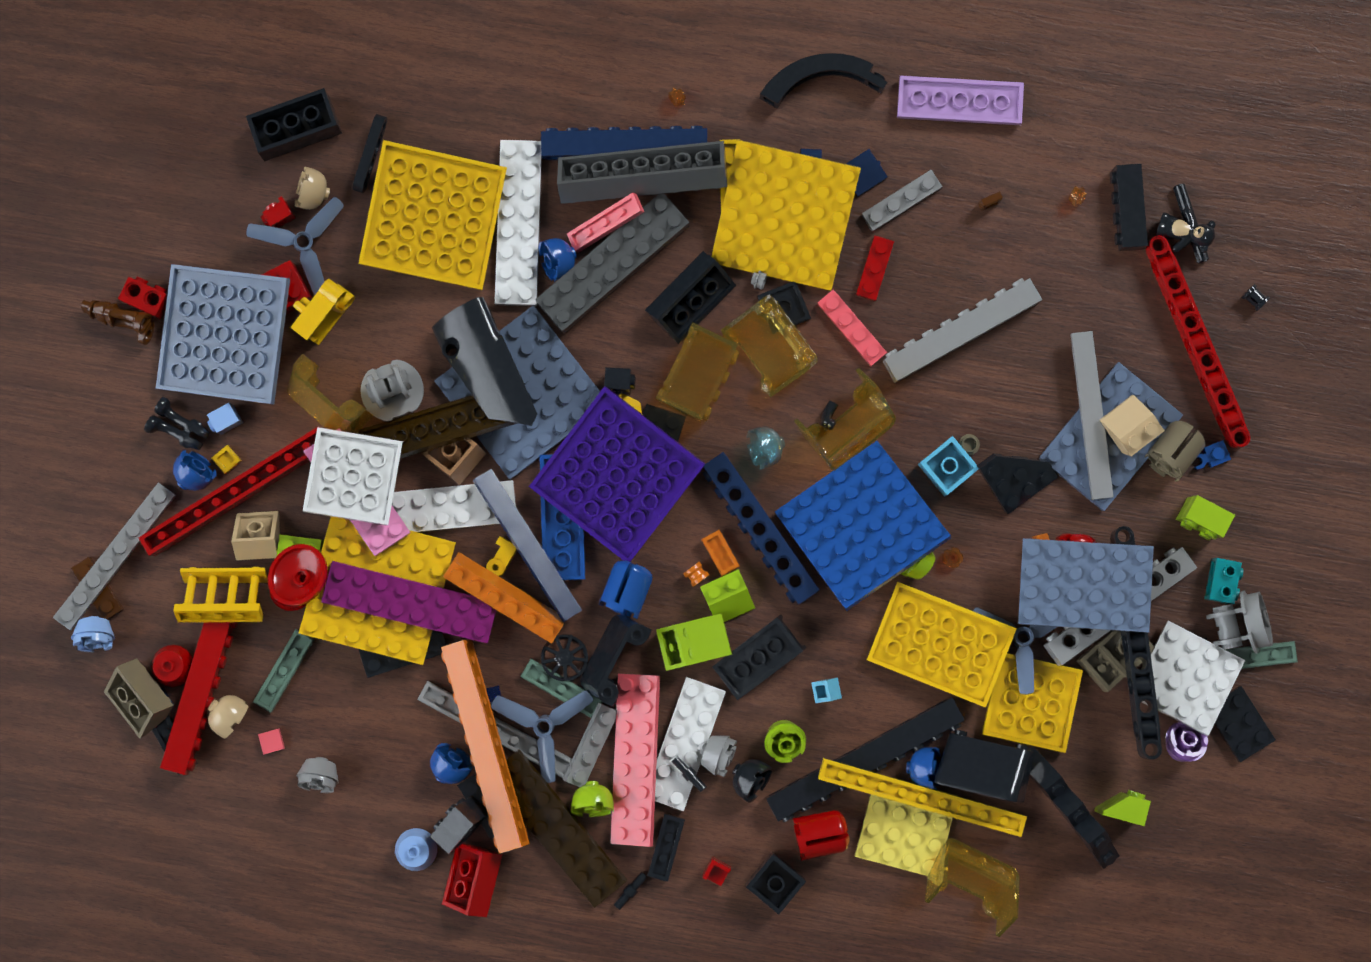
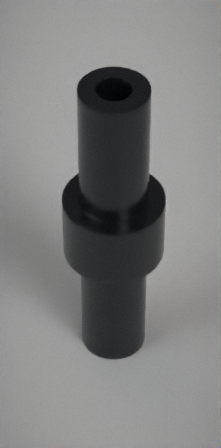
M678 756L671 761L683 773L682 776L685 780L690 781L700 792L707 787L695 775L696 771L691 766L688 767Z
M641 872L631 884H628L623 889L624 893L614 903V906L621 910L626 902L638 893L637 889L648 877Z

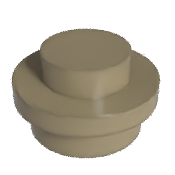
M966 434L959 440V444L968 455H973L979 450L980 442L976 436Z

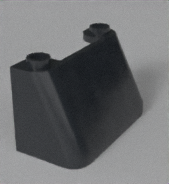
M622 614L612 617L581 676L580 682L583 689L613 707L617 701L619 691L618 687L614 684L615 681L608 677L626 642L633 645L645 643L653 630Z
M955 730L954 733L949 734L934 783L1007 801L1024 802L1034 752L1029 751V746L1016 743V747L1005 746L967 736V732Z

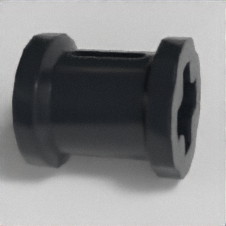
M1253 284L1241 298L1247 299L1255 307L1254 310L1258 311L1270 297L1263 295L1256 288L1257 285Z

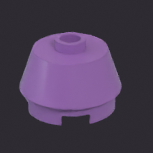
M1181 722L1174 723L1169 727L1166 733V749L1173 759L1179 762H1191L1200 759L1205 754L1208 745L1206 735Z

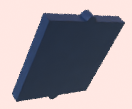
M870 149L846 163L861 167L855 191L857 197L888 178L880 166L881 162L876 160Z

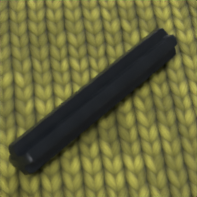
M1185 184L1174 186L1173 190L1183 221L1186 222L1183 212L1184 208L1189 207L1196 225H1198ZM1191 242L1197 263L1208 261V253L1201 252L1200 247Z

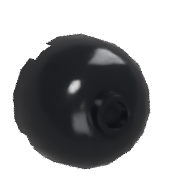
M750 759L742 764H737L732 772L734 774L732 783L735 792L748 803L758 797L755 793L759 789L763 791L772 775L770 770L772 767L758 759Z

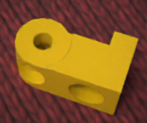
M499 536L496 544L500 548L494 558L489 560L486 565V569L497 576L504 574L517 552L511 541Z

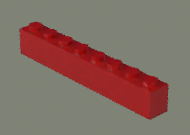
M204 622L161 762V769L183 775H189V772L194 770L196 759L193 758L195 752L199 751L202 744L201 732L206 729L208 724V718H206L208 707L215 699L212 697L214 689L219 687L221 677H218L220 669L225 667L227 661L225 656L226 649L231 647L233 636H231L232 629L237 627L238 622Z

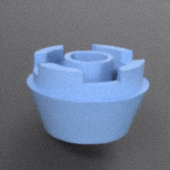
M90 616L78 620L71 639L73 640V646H77V650L94 652V649L104 647V651L110 650L113 647L115 636L109 620L98 616Z
M413 828L399 836L395 845V855L398 862L404 868L411 871H420L433 863L437 855V844L430 837L431 834L426 830Z

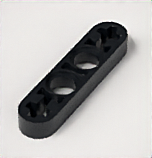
M376 114L373 119L353 182L354 191L360 193L366 191L386 129L387 117Z

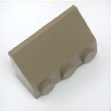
M137 658L116 666L104 690V693L140 739L165 720L173 707L169 697L164 694L158 683L154 681L145 666Z

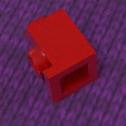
M282 196L278 198L279 203H271L262 212L263 215L260 217L265 226L280 228L296 218Z

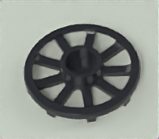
M557 635L554 639L559 648L557 652L548 647L551 643L547 641L541 652V664L544 671L551 678L558 681H571L578 678L584 672L588 663V652L584 643L573 635ZM559 639H568L565 649L562 648ZM572 640L580 645L572 651L569 650ZM579 650H583L584 658L573 656ZM546 651L556 656L552 659H544ZM573 661L584 662L580 671L572 663ZM557 662L555 668L550 672L546 664ZM560 666L563 667L564 678L554 675ZM567 666H570L576 672L574 676L567 678Z

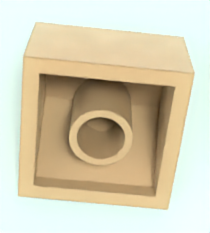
M1131 395L1100 419V422L1121 453L1133 456L1164 432L1154 414L1134 395Z
M279 511L237 513L231 541L236 560L277 557L280 535Z

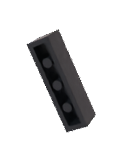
M1142 164L1116 165L1112 172H1110V183L1114 186V192L1111 194L1112 204H1115L1113 224L1117 225V233L1114 236L1115 245H1118V251L1144 250L1148 246Z

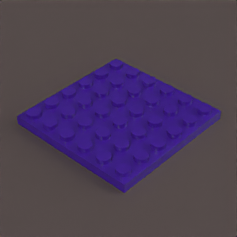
M604 386L529 487L623 561L631 562L705 466V463Z

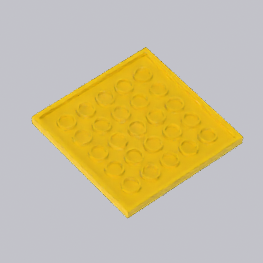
M383 140L358 264L483 290L507 167Z
M737 140L711 257L721 266L752 273H758L760 270L769 277L832 291L861 167Z
M331 517L321 553L327 562V578L331 563L335 561L444 589L446 579L443 576L450 566L456 542L410 531L409 535L377 556H374L350 519ZM325 585L321 592L306 604L299 634L420 665L424 664L432 630L321 603Z

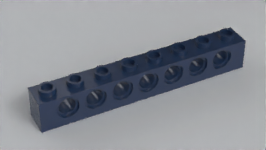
M722 452L706 463L703 467V476L708 483L711 481L716 486L714 491L719 499L724 498L728 503L726 509L732 517L737 516L740 521L738 523L739 528L744 534L748 532L752 538L749 542L755 551L760 550L764 555L761 558L768 569L773 568L776 573L773 577L780 586L784 584L788 590L785 594L791 603L796 602L799 605L818 592V587L726 454ZM719 473H727L729 481L724 484L720 483L717 480ZM736 489L740 491L741 498L737 501L731 500L729 497L731 490ZM743 507H750L753 510L752 517L744 518L741 514V509ZM762 524L765 528L764 534L756 535L753 532L754 525ZM766 542H775L777 545L776 551L773 553L767 552L765 549ZM780 558H785L789 562L786 570L778 568L777 561ZM793 575L798 576L801 580L800 585L796 588L789 584V579Z

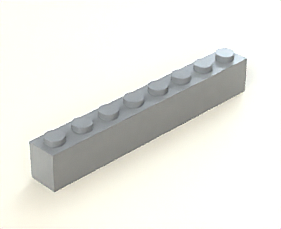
M1021 278L1012 284L1013 288L1008 291L1005 288L994 294L995 298L990 301L986 298L976 304L977 308L970 311L968 308L958 314L959 318L956 320L948 319L942 322L940 329L936 331L930 329L922 334V339L918 341L912 339L904 344V349L900 351L894 349L887 353L883 364L894 383L1041 302L1042 298L1031 279L1029 278L1024 281Z

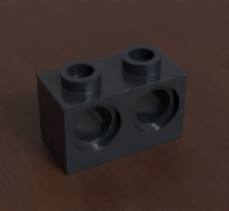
M605 367L604 386L615 394L631 395V389L635 390L636 382L635 374H632L631 369Z

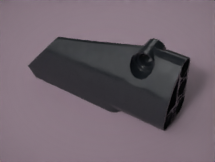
M483 297L472 299L455 308L436 322L432 330L443 355L488 419L532 426L538 415L506 342L502 334L500 335ZM450 349H458L455 355H448Z

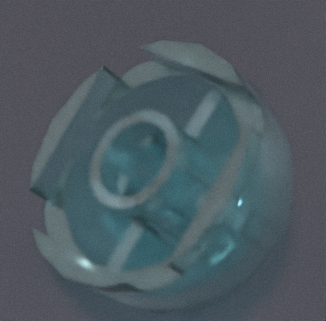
M757 427L747 432V438H750L751 442L747 447L755 466L760 465L759 469L762 470L780 461L783 448L785 447L782 436H779L775 430L769 427Z

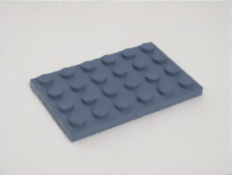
M1120 362L1115 364L1099 384L1103 417L1131 395L1137 397L1154 414L1164 431L1170 423L1179 421L1183 416L1181 412ZM1079 408L1038 458L1046 459L1059 476L1100 510L1105 511L1148 459V456L1145 458V455L1162 433L1133 456L1121 453L1105 429L1114 497L1091 500Z
M1023 538L1018 624L1149 633L1154 546Z

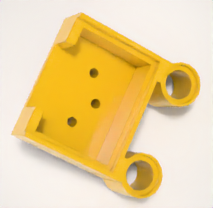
M327 279L311 301L303 297L300 301L294 303L293 307L301 314L290 328L304 339H310L320 345L343 313L353 303L355 296L340 284Z

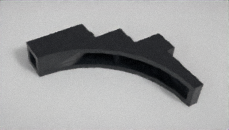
M1031 746L1028 750L1033 751L1034 756L1030 778L1071 825L1098 864L1103 869L1113 864L1120 855L1113 846L1106 830L1089 813L1084 803L1068 787L1063 777L1034 746Z

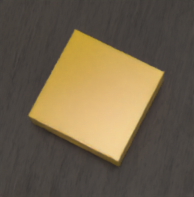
M226 445L211 458L224 474H227L242 462L229 445Z

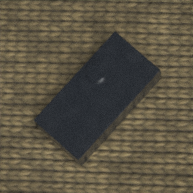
M325 88L246 116L257 151L264 162L342 134L332 102Z

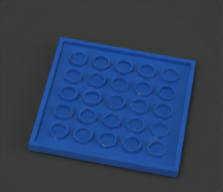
M875 441L775 511L776 516L846 611L951 539V535L878 441Z

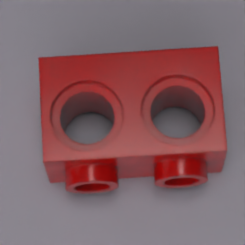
M136 276V279L128 277L118 300L161 319L166 310L167 290L158 285H155L154 288L147 285V280ZM136 287H139V288H140V293H139V295L136 296V297H133V295H132L133 290H134ZM154 296H159V302L156 305H152L151 299Z

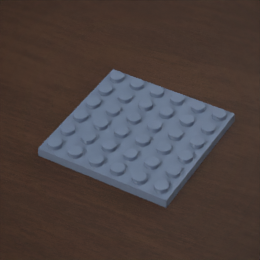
M171 264L156 389L274 404L290 279Z
M534 305L499 332L506 342L538 415L532 426L515 424L477 436L510 480L539 459L540 455H544L564 440L600 393L599 389ZM453 367L434 380L450 402L472 395Z

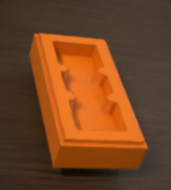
M720 529L701 539L721 576L740 566Z

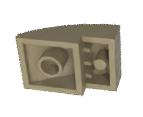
M1110 630L1076 660L1103 692H1109L1119 681L1127 677L1121 631ZM1149 641L1150 653H1152L1154 646ZM1139 658L1134 661L1135 667L1142 663Z

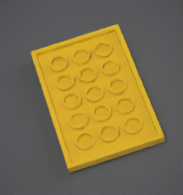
M897 582L867 660L986 708L1017 628Z

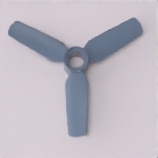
M333 197L308 222L305 232L302 231L296 235L289 230L257 224H248L246 235L250 238L285 247L293 245L297 251L301 252L300 262L315 296L325 281L317 255L310 247L313 244V239L323 233L344 205L338 198ZM301 236L306 237L309 241L308 246L300 247L297 244V238Z
M976 607L973 610L976 613L1016 628L1012 623ZM1030 625L1029 628L1020 627L1016 629L1013 644L1018 649L1015 658L1020 694L1028 695L1034 692L1033 652L1030 648L1033 639L1042 638L1057 628L1056 626ZM1025 634L1029 641L1026 643L1020 642L1018 635Z
M584 690L553 709L550 715H542L540 717L534 710L501 696L495 697L491 708L524 727H533L535 734L539 736L537 745L541 776L547 783H551L556 779L554 740L550 735L555 725L565 723L592 703L594 698L591 693ZM539 722H547L549 730H542L539 727Z

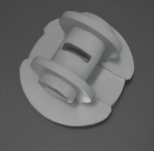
M393 360L391 364L383 365L376 370L372 368L365 374L361 384V398L364 406L373 416L383 421H391L413 413L419 408L424 395L421 376L413 366L401 360Z
M1241 591L1240 608L1234 609L1233 604L1212 608L1213 613L1206 615L1207 619L1214 618L1216 627H1219V631H1217L1219 640L1212 642L1215 646L1221 645L1223 649H1230L1242 646V641L1249 639L1252 649L1256 654L1260 653V648L1273 646L1270 621L1260 592L1247 594L1246 591ZM1235 613H1243L1248 634L1240 635Z

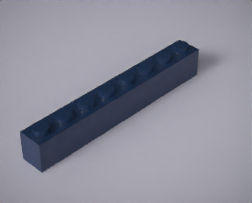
M698 125L691 126V129H682L681 126H671L670 129H662L660 126H652L649 129L629 127L628 130H620L619 127H609L608 130L590 127L587 130L567 128L566 131H558L557 128H547L546 131H541L542 160H558L560 157L706 143L707 128Z

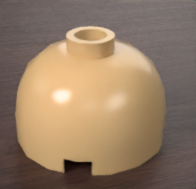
M304 167L305 172L302 171L296 190L299 199H295L294 206L310 210L320 206L323 199H328L330 188H327V180L322 173L315 169Z
M235 695L223 696L218 701L214 699L208 707L210 711L208 724L211 729L222 738H227L234 731L232 727L236 723L239 724L248 709V703Z

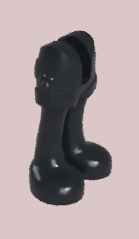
M162 397L156 404L154 412L184 428L183 431L164 422L155 415H152L147 420L144 431L147 433L165 432L180 440L179 444L182 447L200 450L203 443L199 442L196 438L190 437V433L193 431L196 435L207 439L210 432L198 420L192 419L190 421L177 414L171 408L170 401Z

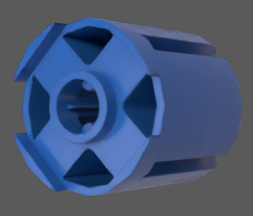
M630 561L616 562L611 570L599 605L603 607L604 603H606V607L614 612L628 617L634 614L633 617L638 619L652 583V574L645 567L632 564Z

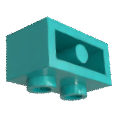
M1212 558L1204 599L1225 604H1235L1240 594V589L1237 588L1238 582L1243 577L1242 563Z

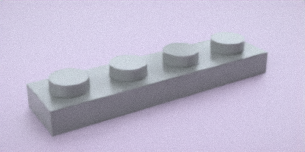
M930 170L866 210L861 216L870 230L874 232L937 192L943 186L933 171Z
M598 702L563 778L564 781L578 787L586 784L615 722L617 714L615 709Z

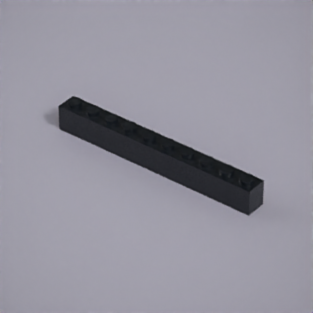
M949 697L833 761L867 771L875 769L878 772L887 767L886 763L892 759L896 762L906 756L905 752L911 749L913 752L925 746L923 743L931 739L933 742L943 736L942 732L948 729L954 731L961 727V722L964 721V718L954 699ZM820 768L765 798L777 821L782 820L786 822L794 817L793 813L801 809L804 812L813 807V802L817 800L823 802L831 797L830 793L838 789L841 792L847 789V787L817 779Z

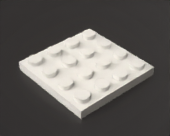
M317 427L303 512L388 526L403 441Z
M1167 621L1151 653L1158 711L1208 736L1245 660Z

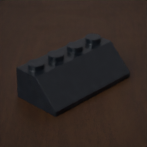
M702 251L645 311L679 344L729 294L736 284L714 258Z

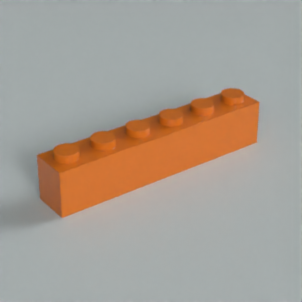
M458 552L443 578L551 644L564 625V622L555 610Z

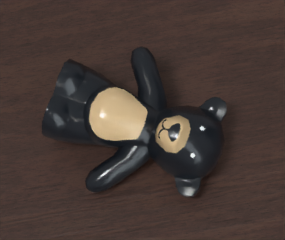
M1185 207L1183 211L1186 222L1164 212L1162 214L1156 236L1160 235L1166 239L1180 240L1171 248L1174 254L1184 249L1191 242L1200 247L1201 252L1206 253L1208 251V247L1215 238L1214 228L1216 225L1214 221H1210L1208 224L1196 225L1189 207Z

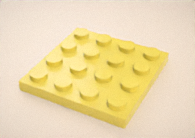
M870 794L855 857L938 878L953 818Z

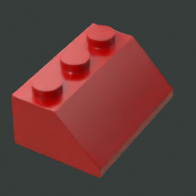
M465 843L456 848L442 905L467 916L487 917L502 854Z

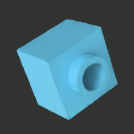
M838 678L811 683L815 703L842 698Z

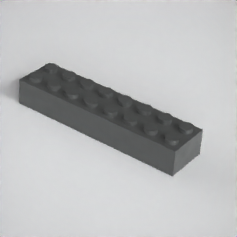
M724 141L558 158L557 186L561 204L626 197L631 193L642 196L727 187Z
M664 193L654 197L643 207L644 213L619 227L535 299L536 303L563 334L567 333L689 228V221Z

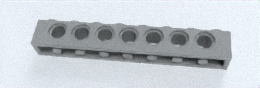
M1173 547L1164 553L1165 558L1160 562L1158 559L1153 561L1152 576L1156 578L1157 582L1151 589V601L1197 568L1183 547L1179 549ZM1167 563L1173 567L1172 574L1167 573L1165 570ZM1063 627L1065 630L1061 633L1054 632L1046 638L1048 642L1043 646L1055 663L1060 666L1110 630L1090 629L1089 633L1085 635L1082 633L1081 628ZM1066 635L1070 636L1073 640L1071 647L1064 644Z

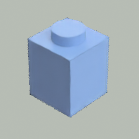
M227 403L207 414L209 418L207 423L212 432L216 431L220 435L243 423L235 406L231 403Z

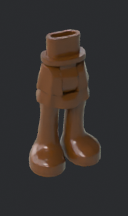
M83 300L81 303L82 311L87 313L90 318H96L99 322L105 325L108 324L111 327L118 326L133 329L137 332V341L140 344L147 345L150 342L154 332V322L151 321V314L119 309L117 303L111 304L106 301L92 300L89 302Z

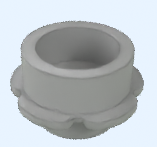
M760 270L758 273L754 272L751 280L754 289L764 288L767 274Z

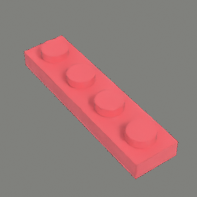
M636 193L629 194L568 232L567 236L575 251L579 253L644 213L638 195Z
M834 289L817 303L870 367L887 354L886 350Z

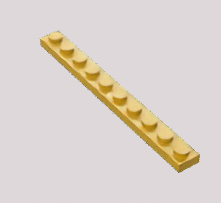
M825 758L822 760L817 778L1022 837L1027 816Z

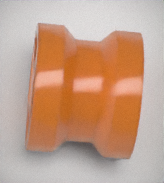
M699 561L683 573V575L691 580V585L694 587L708 577L709 573L702 569V564Z

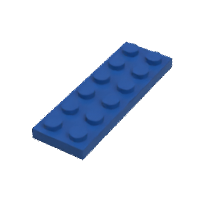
M540 455V471L552 455ZM541 496L542 548L562 580L585 579L584 529Z

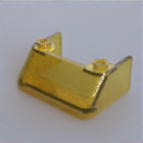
M860 368L856 372L863 383L854 390L853 399L855 404L835 420L836 425L833 430L824 429L818 423L806 428L798 419L794 420L807 442L833 471L871 445L888 431L896 421V416L878 385Z
M949 838L942 845L928 874L925 902L930 903L940 891L945 890L948 883L983 899L982 906L985 913L997 919L996 936L1000 937L1018 919L1020 877L1012 866L954 838Z

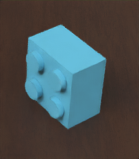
M953 436L917 464L943 496L948 495L978 470L977 464Z

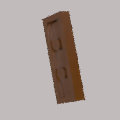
M87 557L71 568L79 582L82 581L95 563L91 557ZM108 584L93 602L101 617L107 620L124 610Z

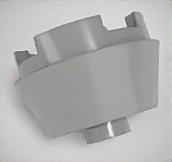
M712 735L708 743H704L702 747L701 765L713 775L725 777L728 771L725 768L729 766L730 762L732 763L737 741L731 739L730 736Z
M323 757L306 759L296 775L298 787L308 791L311 788L321 790L320 793H332L339 783L336 764Z

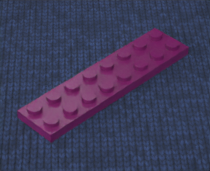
M335 561L331 563L321 603L488 644L496 609L471 595Z

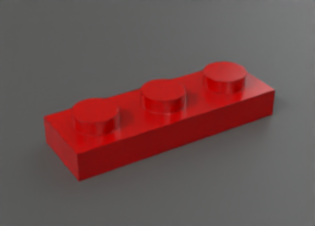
M874 235L856 296L876 301L894 241Z

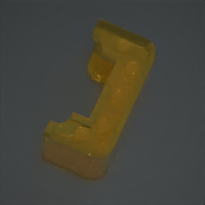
M692 322L688 335L683 342V346L669 375L656 396V402L697 422L707 421L712 412V407H710L712 401L716 403L721 391L718 390L721 382L726 383L730 372L727 370L730 364L735 365L740 353L737 350L738 344Z

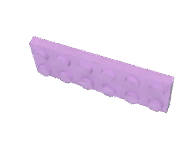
M900 76L897 118L1021 125L1024 83Z

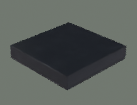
M790 282L757 295L772 335L811 319L796 282Z

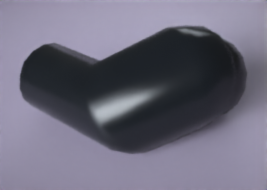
M829 400L821 415V426L828 430H833L836 425V421L831 418L838 407V404Z

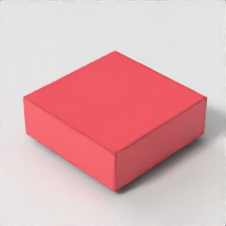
M280 728L258 734L263 755L285 749Z

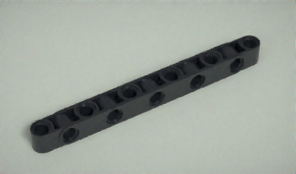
M1127 526L1119 527L1112 531L1110 542L1111 544L1135 545L1134 533ZM1119 531L1126 535L1125 542L1118 539ZM1121 631L1137 751L1141 758L1154 760L1161 755L1162 746L1148 633ZM1137 658L1143 663L1140 670L1134 665V661ZM1142 701L1148 704V710L1145 713L1140 709ZM1148 744H1151L1154 749L1151 756L1147 755L1145 751Z

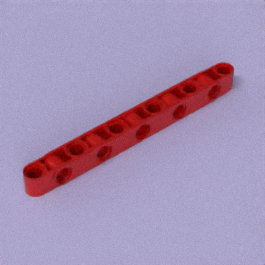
M1160 235L1155 236L1148 241V246L1145 250L1161 292L1227 444L1234 449L1248 445L1251 437L1241 409L1178 261L1167 239ZM1153 242L1160 244L1161 251L1154 250ZM1169 280L1177 283L1176 290L1170 288ZM1186 318H1189L1193 321L1192 328L1186 326ZM1203 356L1209 359L1210 364L1208 367L1202 364ZM1219 395L1225 397V405H1221L1218 402ZM1236 433L1242 436L1241 444H1238L1234 439Z

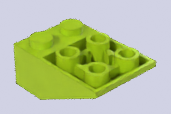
M722 613L656 629L666 671L732 655Z

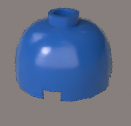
M559 238L548 239L540 242L538 246L539 257L543 256L545 263H541L542 268L550 280H559L574 267L577 257L576 251L564 240Z
M183 450L173 464V475L178 486L184 490H203L217 476L216 470L214 469L212 472L208 467L211 463L194 451L188 454L186 450Z
M448 743L437 745L430 759V768L440 783L457 784L467 778L473 766H471L470 756L458 747L455 751L449 748L451 744Z
M921 748L912 755L911 761H907L906 772L910 774L914 784L937 790L936 786H939V784L934 783L939 766L937 757H941L939 748Z

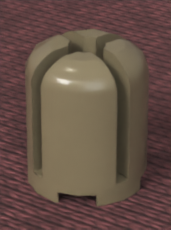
M1174 421L1170 423L1145 455V458L1148 456L1151 461L1149 466L1162 477L1167 474L1176 478L1174 481H1179L1205 447V440L1198 429L1194 433H1190L1193 426L1187 422Z

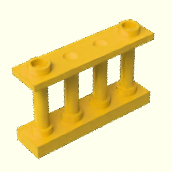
M180 568L184 583H187L184 603L174 604L173 612L178 623L263 622V612L260 603H256L259 583H268L265 568ZM196 583H208L204 604H193ZM217 583H229L227 602L225 604H214ZM238 583H250L248 603L235 604Z

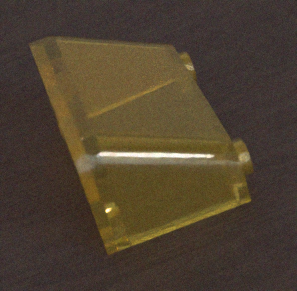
M770 295L765 296L721 329L725 341L733 345L739 344L763 377L760 379V387L770 398L807 372L818 361L812 348L778 302Z
M302 354L293 365L287 387L289 396L326 429L336 430L340 428L343 432L357 434L358 430L362 429L373 415L354 400L344 402L339 408L315 388L321 382L317 378L319 366Z

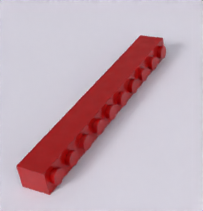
M317 427L138 537L147 554L156 557L309 462L304 450L315 444Z

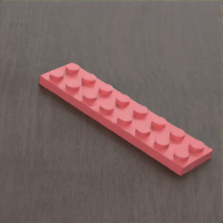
M618 674L617 687L619 694L616 705L613 774L614 812L612 811L611 844L652 847L660 676Z

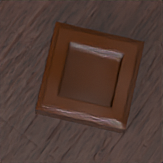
M999 191L981 199L978 205L983 211L999 204L1003 197Z

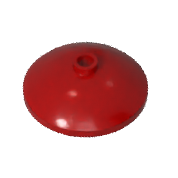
M307 544L292 545L280 552L272 562L268 573V586L273 597L287 606H301L312 601L321 592L327 579L328 568L323 554Z

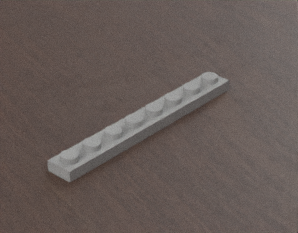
M157 483L53 616L55 620L72 631L78 620L82 618L140 543L138 537L147 533L174 500L175 494L160 483Z

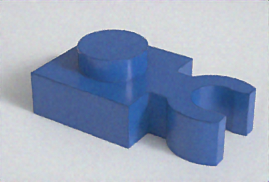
M1224 440L1204 447V454L1200 453L1197 457L1200 459V465L1194 468L1195 470L1201 469L1207 462L1211 468L1231 460Z

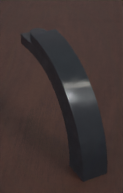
M837 53L817 54L795 61L779 71L761 91L760 99L778 109L783 99L794 88L808 80L822 76L851 78L865 84L880 94L883 93L887 81H885L884 76L881 74L871 73L874 64L864 59Z

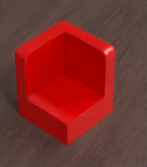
M712 856L702 878L722 886L727 874L731 871V866Z

